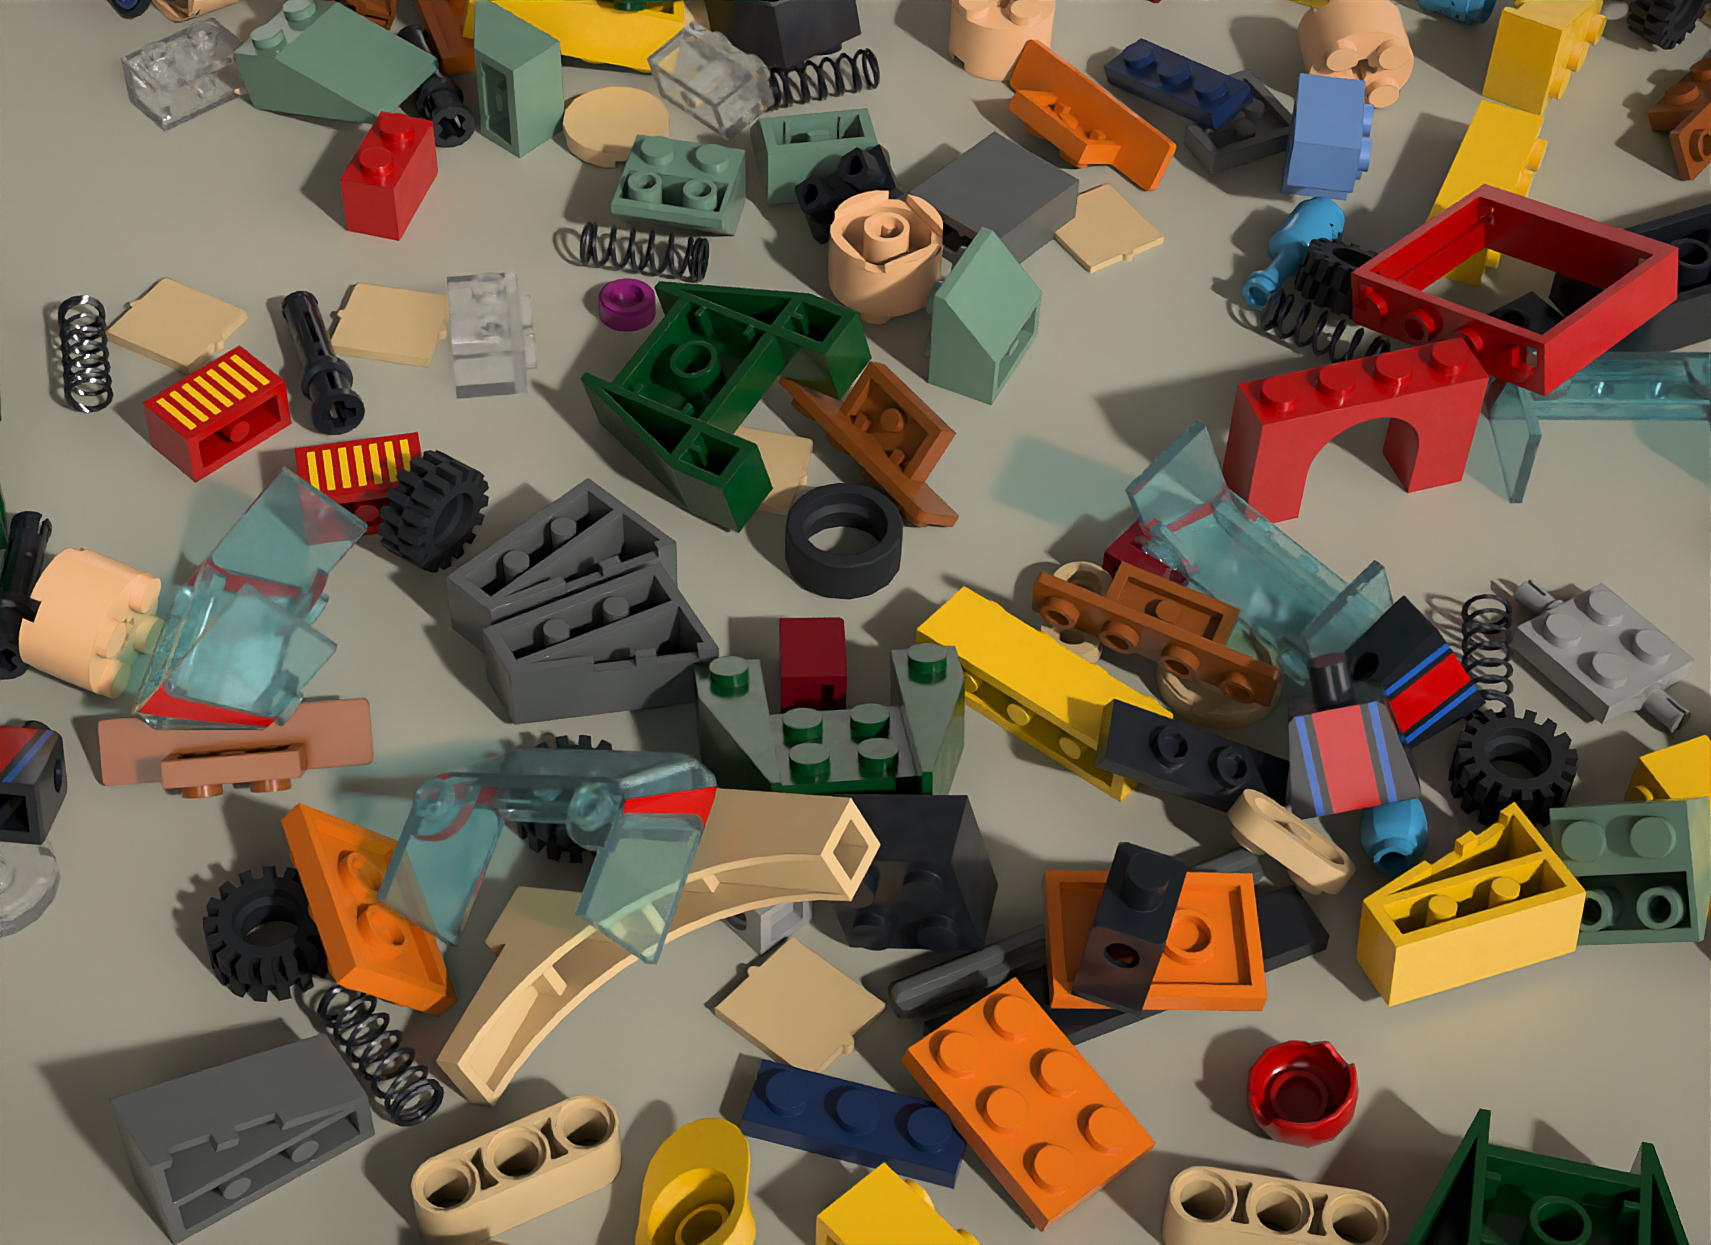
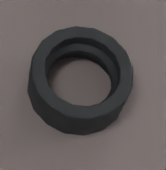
M835 483L816 487L800 496L788 511L785 528V560L790 573L805 589L826 598L849 600L872 595L889 585L900 569L903 520L897 506L884 494L864 485ZM840 526L865 531L875 537L880 543L863 553L839 555L816 548L808 539L824 529Z

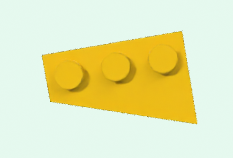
M1516 0L1514 7L1518 9L1506 6L1501 12L1481 96L1532 114L1541 115L1552 98L1561 99L1568 85L1571 71L1578 73L1581 69L1589 44L1596 46L1600 40L1607 21V16L1600 14L1604 0Z
M1514 802L1500 811L1498 822L1478 835L1472 831L1462 835L1455 840L1454 850L1432 865L1424 860L1363 899L1356 960L1388 1007L1521 968L1576 950L1586 891Z

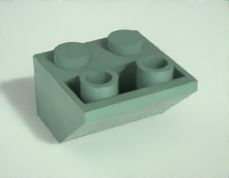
M476 0L474 54L482 136L516 157L521 158L563 130L564 96L560 41L490 0Z
M868 108L759 118L750 127V138L768 205L799 203L795 193L796 185L811 176L823 180L839 170L838 165L841 157L856 147L867 152L878 145Z
M637 134L611 202V213L626 221L734 236L745 204V149L724 147L719 144L674 140L663 136Z
M981 227L968 247L961 246L954 257L951 272L944 281L938 280L933 285L926 306L927 313L932 315V328L924 345V357L929 358V384L989 405L993 404L1038 334L1042 296L1041 290L991 229Z
M1709 796L1574 804L1549 809L1553 851L1586 891L1576 946L1700 942L1704 940L1711 898V808Z

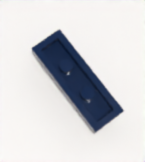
M1142 38L1128 45L1122 53L1104 65L1109 84L1214 131L1253 102L1249 84Z
M764 1059L762 1060L742 1117V1133L745 1136L876 1169L884 1162L897 1175L951 1189L955 1188L967 1146L966 1140L953 1126L949 1116L940 1110L935 1102Z

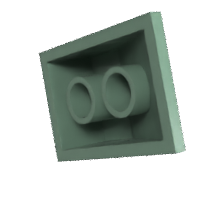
M288 0L283 5V10L267 24L253 30L250 38L233 52L254 108L373 124L380 111L392 113L439 68L436 57L339 2L326 0Z

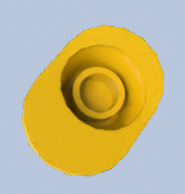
M700 1118L680 1127L662 1142L650 1160L644 1178L635 1245L754 1244L756 1239V1219L747 1197L750 1171L749 1145L737 1125L722 1118Z

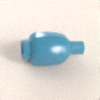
M1418 798L1363 808L1360 821V839L1366 855L1373 861L1374 867L1381 874L1391 877L1401 876L1413 868L1415 862L1427 850L1428 824L1423 805Z

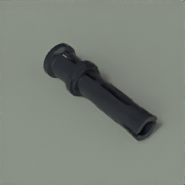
M420 25L405 26L399 31L397 36L436 57L439 68L417 88L415 103L418 112L425 119L433 121L435 144L442 147L462 145L470 139L476 125L472 112L467 106L463 105L464 97L462 90L454 80L447 78L426 29L422 31ZM456 116L458 117V120L461 124L460 128H458V125L454 119Z
M296 291L284 298L281 303V307L284 310L281 311L287 321L295 349L303 366L299 377V384L303 395L313 403L310 410L313 424L320 432L327 435L348 433L358 427L364 419L365 408L363 401L351 389L353 375L350 366L344 360L336 357L329 333L319 311L316 297L307 291ZM332 403L338 417L336 419L330 413Z
M22 511L12 518L8 543L0 569V680L15 679L22 676L29 667L28 664L22 661L19 653V631L23 618L33 623L35 621L38 609L34 599L30 598L40 578L47 543L52 532V524L46 518L42 521L38 534L37 531L42 514L34 511Z

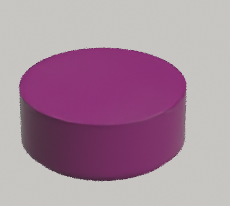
M631 278L618 279L605 285L599 293L600 319L607 327L622 332L641 330L650 325L656 316L655 292L645 282Z

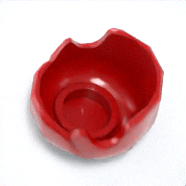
M1289 1040L1266 1048L1248 1072L1246 1091L1248 1109L1257 1125L1277 1142L1311 1148L1332 1141L1351 1122L1354 1116L1359 1094L1355 1064H1348L1329 1041L1308 1043L1306 1041Z

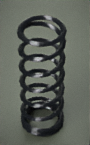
M865 48V50H857L853 59L846 53H841L836 63L826 56L820 61L819 66L811 60H807L801 70L795 66L794 70L800 78L804 102L809 104L811 99L805 78L806 68L810 65L817 73L820 96L824 100L827 99L828 90L822 74L825 62H829L834 69L838 94L844 95L845 85L839 70L842 58H846L851 64L854 88L857 92H861L862 80L857 67V59L861 54L865 79L871 88L876 89L880 82V71L875 54L869 48ZM867 60L873 72L874 84L868 73ZM777 68L767 69L766 71L762 70L759 75L760 95L764 106L770 112L778 110L781 105V92L775 73L779 75L783 82V92L787 106L792 107L793 96L788 83L789 73L783 74Z
M589 221L583 228L579 255L580 261L584 266L588 264L592 256L596 266L601 268L611 256L614 267L619 271L626 266L630 259L636 273L644 270L649 262L653 273L659 276L664 272L669 262L670 272L676 279L683 275L687 265L693 281L698 280L701 282L705 277L709 259V241L706 238L698 237L695 242L692 235L688 238L682 266L679 272L676 273L674 266L675 235L673 233L669 235L664 260L660 269L657 270L654 258L655 232L653 230L649 234L648 247L640 267H637L635 259L636 230L634 227L630 230L628 248L620 265L617 262L615 246L617 227L615 225L611 227L609 245L601 262L598 261L596 250L597 223L594 222L592 224ZM589 230L588 248L585 256L586 238Z
M1279 289L1271 295L1261 315L1260 325L1262 330L1268 331L1277 327L1280 339H1286L1294 335L1296 345L1301 348L1312 343V350L1316 356L1323 355L1329 351L1332 364L1343 362L1346 359L1347 361L1352 360L1353 353L1364 335V327L1356 331L1348 351L1341 358L1335 359V345L1346 328V319L1340 320L1333 333L1331 342L1323 350L1319 351L1317 350V339L1328 321L1329 311H1324L1320 315L1311 337L1305 342H1300V328L1311 312V302L1303 306L1296 326L1289 333L1283 334L1282 323L1289 313L1295 297L1294 294H1290L1286 298L1284 289ZM1281 294L1276 312L1271 320L1265 324L1271 305L1278 295ZM1381 335L1376 337L1364 357L1390 352L1391 345L1389 339H1384V336Z
M73 296L62 302L57 313L60 327L61 363L64 369V397L66 403L74 410L85 413L98 412L112 402L114 395L111 388L112 379L109 375L111 366L108 357L110 353L106 347L108 338L105 334L107 328L105 309L99 300L91 296ZM79 304H89L99 312V316L93 313H80L71 316L67 320L65 319L68 310ZM82 317L96 319L95 322L85 326L71 324L74 320ZM92 332L97 333L96 335L90 337H80L75 335ZM100 337L102 339L101 343L94 341L95 339H98ZM72 338L80 342L70 345L68 341ZM83 345L98 346L96 349L87 351L76 349ZM103 351V357L96 355L95 353ZM71 352L81 354V356H78L74 359H72L69 355L71 354ZM84 359L99 360V362L94 364L78 363V361ZM103 364H104V367H105L104 370H101V369L96 368V367L101 366V365H103ZM73 365L75 367L84 368L83 370H79L75 373L71 371ZM85 373L101 374L94 378L80 377V375ZM91 382L102 385L103 388L95 392H86L77 389L76 386L81 383ZM73 391L83 396H98L107 391V399L100 405L87 406L77 402L72 397L71 392Z
M1493 594L1477 595L1467 600L1462 606L1461 616L1464 622L1462 623L1461 632L1464 638L1462 639L1461 648L1464 655L1462 656L1461 665L1468 676L1473 678L1472 682L1474 685L1478 682L1487 684L1504 682L1507 685V690L1504 693L1493 689L1478 691L1484 700H1498L1504 703L1506 707H1514V702L1509 697L1514 688L1509 680L1514 669L1508 663L1513 656V651L1508 646L1513 638L1511 631L1508 630L1512 625V607L1507 600ZM1494 599L1500 601L1505 606L1506 612L1497 608H1484L1469 615L1468 608L1477 600ZM1484 613H1498L1504 616L1501 620L1489 624L1473 620L1476 616ZM1477 632L1484 634L1504 632L1506 640L1503 643L1497 641L1477 643L1471 637ZM1503 648L1507 653L1504 659L1493 657L1478 660L1471 655L1476 649L1492 651ZM1468 659L1473 663L1468 665ZM1478 665L1485 667L1504 665L1507 672L1504 676L1491 674L1479 677L1471 670ZM1477 709L1473 713L1481 716L1483 711ZM1501 711L1494 712L1497 718H1500ZM1471 713L1464 717V719L1469 721L1474 717L1479 721L1480 717Z
M334 985L320 1000L317 1009L318 1017L321 1018L325 1026L333 1029L335 1041L342 1046H346L345 1052L348 1059L354 1063H359L358 1071L360 1076L367 1081H372L371 1089L373 1094L380 1099H385V1110L390 1114L391 1119L394 1120L396 1125L400 1127L414 1126L428 1119L437 1111L442 1103L445 1093L443 1087L435 1079H426L429 1073L427 1066L417 1065L407 1069L415 1058V1049L405 1047L396 1050L402 1041L403 1034L399 1030L384 1032L390 1022V1016L385 1012L372 1014L378 1003L377 997L361 992L359 998L349 1003L341 1013L327 1015V1008L331 1000L344 989L341 985ZM362 1002H371V1006L364 1014L350 1022L341 1024L343 1018L353 1013ZM378 1018L384 1020L383 1024L374 1033L354 1041L356 1035L367 1024ZM357 1025L351 1032L348 1040L341 1037L340 1029L351 1028ZM390 1036H396V1041L391 1047L374 1057L367 1058L372 1049L382 1040ZM370 1042L364 1049L361 1058L354 1055L353 1046L364 1045ZM404 1053L409 1054V1058L403 1065L388 1074L380 1076L383 1069L392 1060ZM384 1059L377 1067L374 1075L366 1071L365 1064ZM417 1071L422 1072V1076L416 1082H413L400 1092L393 1093L397 1086L409 1075ZM398 1076L390 1085L387 1093L379 1089V1081L389 1080ZM427 1090H434V1094L427 1102L415 1109L401 1112L412 1098Z

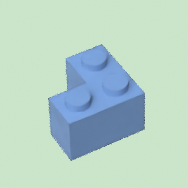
M1299 74L1284 157L1281 193L1310 197L1321 196L1346 201L1348 193H1353L1355 180L1361 179L1362 171H1368L1372 149V138L1365 137L1370 136L1374 104L1364 103V80Z

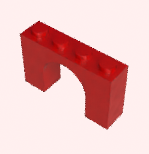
M1463 337L1239 383L1236 390L1220 486L1227 500L1226 502L1242 530L1298 518L1308 470L1319 451L1344 430L1367 420L1390 417L1382 453L1407 493L1462 481L1489 376Z

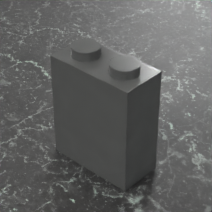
M994 131L912 189L908 194L925 200L941 216L943 221L942 257L953 263L961 246L968 247L981 227H985L995 232L1020 264L1051 241L1057 230L1075 218L1079 179Z

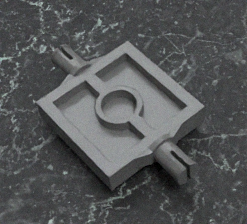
M1529 579L1528 582L1525 581L1519 586L1514 595L1515 600L1522 603L1537 617L1516 628L1510 645L1598 722L1604 724L1623 712L1639 710L1650 712L1671 733L1680 730L1688 722L1691 712L1667 694L1665 689L1686 678L1695 659L1628 605L1620 596L1603 583L1571 599L1565 600L1553 598L1534 579Z

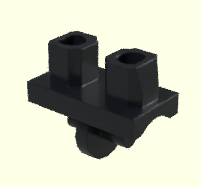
M880 144L867 152L856 147L841 157L838 165L839 170L823 180L811 176L796 185L795 193L801 210L806 216L813 238L821 245L829 241L830 224L834 221L835 211L848 198L875 190L889 191V199H897L904 195L903 189L892 170L889 153Z

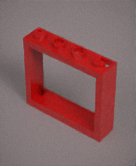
M1483 184L1351 272L1353 323L1412 346L1463 337L1488 375L1546 396L1677 300L1679 248L1494 186ZM1483 248L1491 249L1605 289L1543 335L1422 291ZM1527 346L1537 349V355L1527 352Z

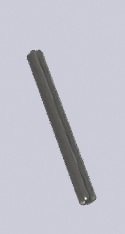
M1238 847L1192 865L1187 870V872L1252 873L1253 883L1258 882L1263 876V869L1258 855L1244 847ZM1044 923L983 947V951L968 952L891 982L887 990L895 1014L898 1018L910 1019L1047 965Z

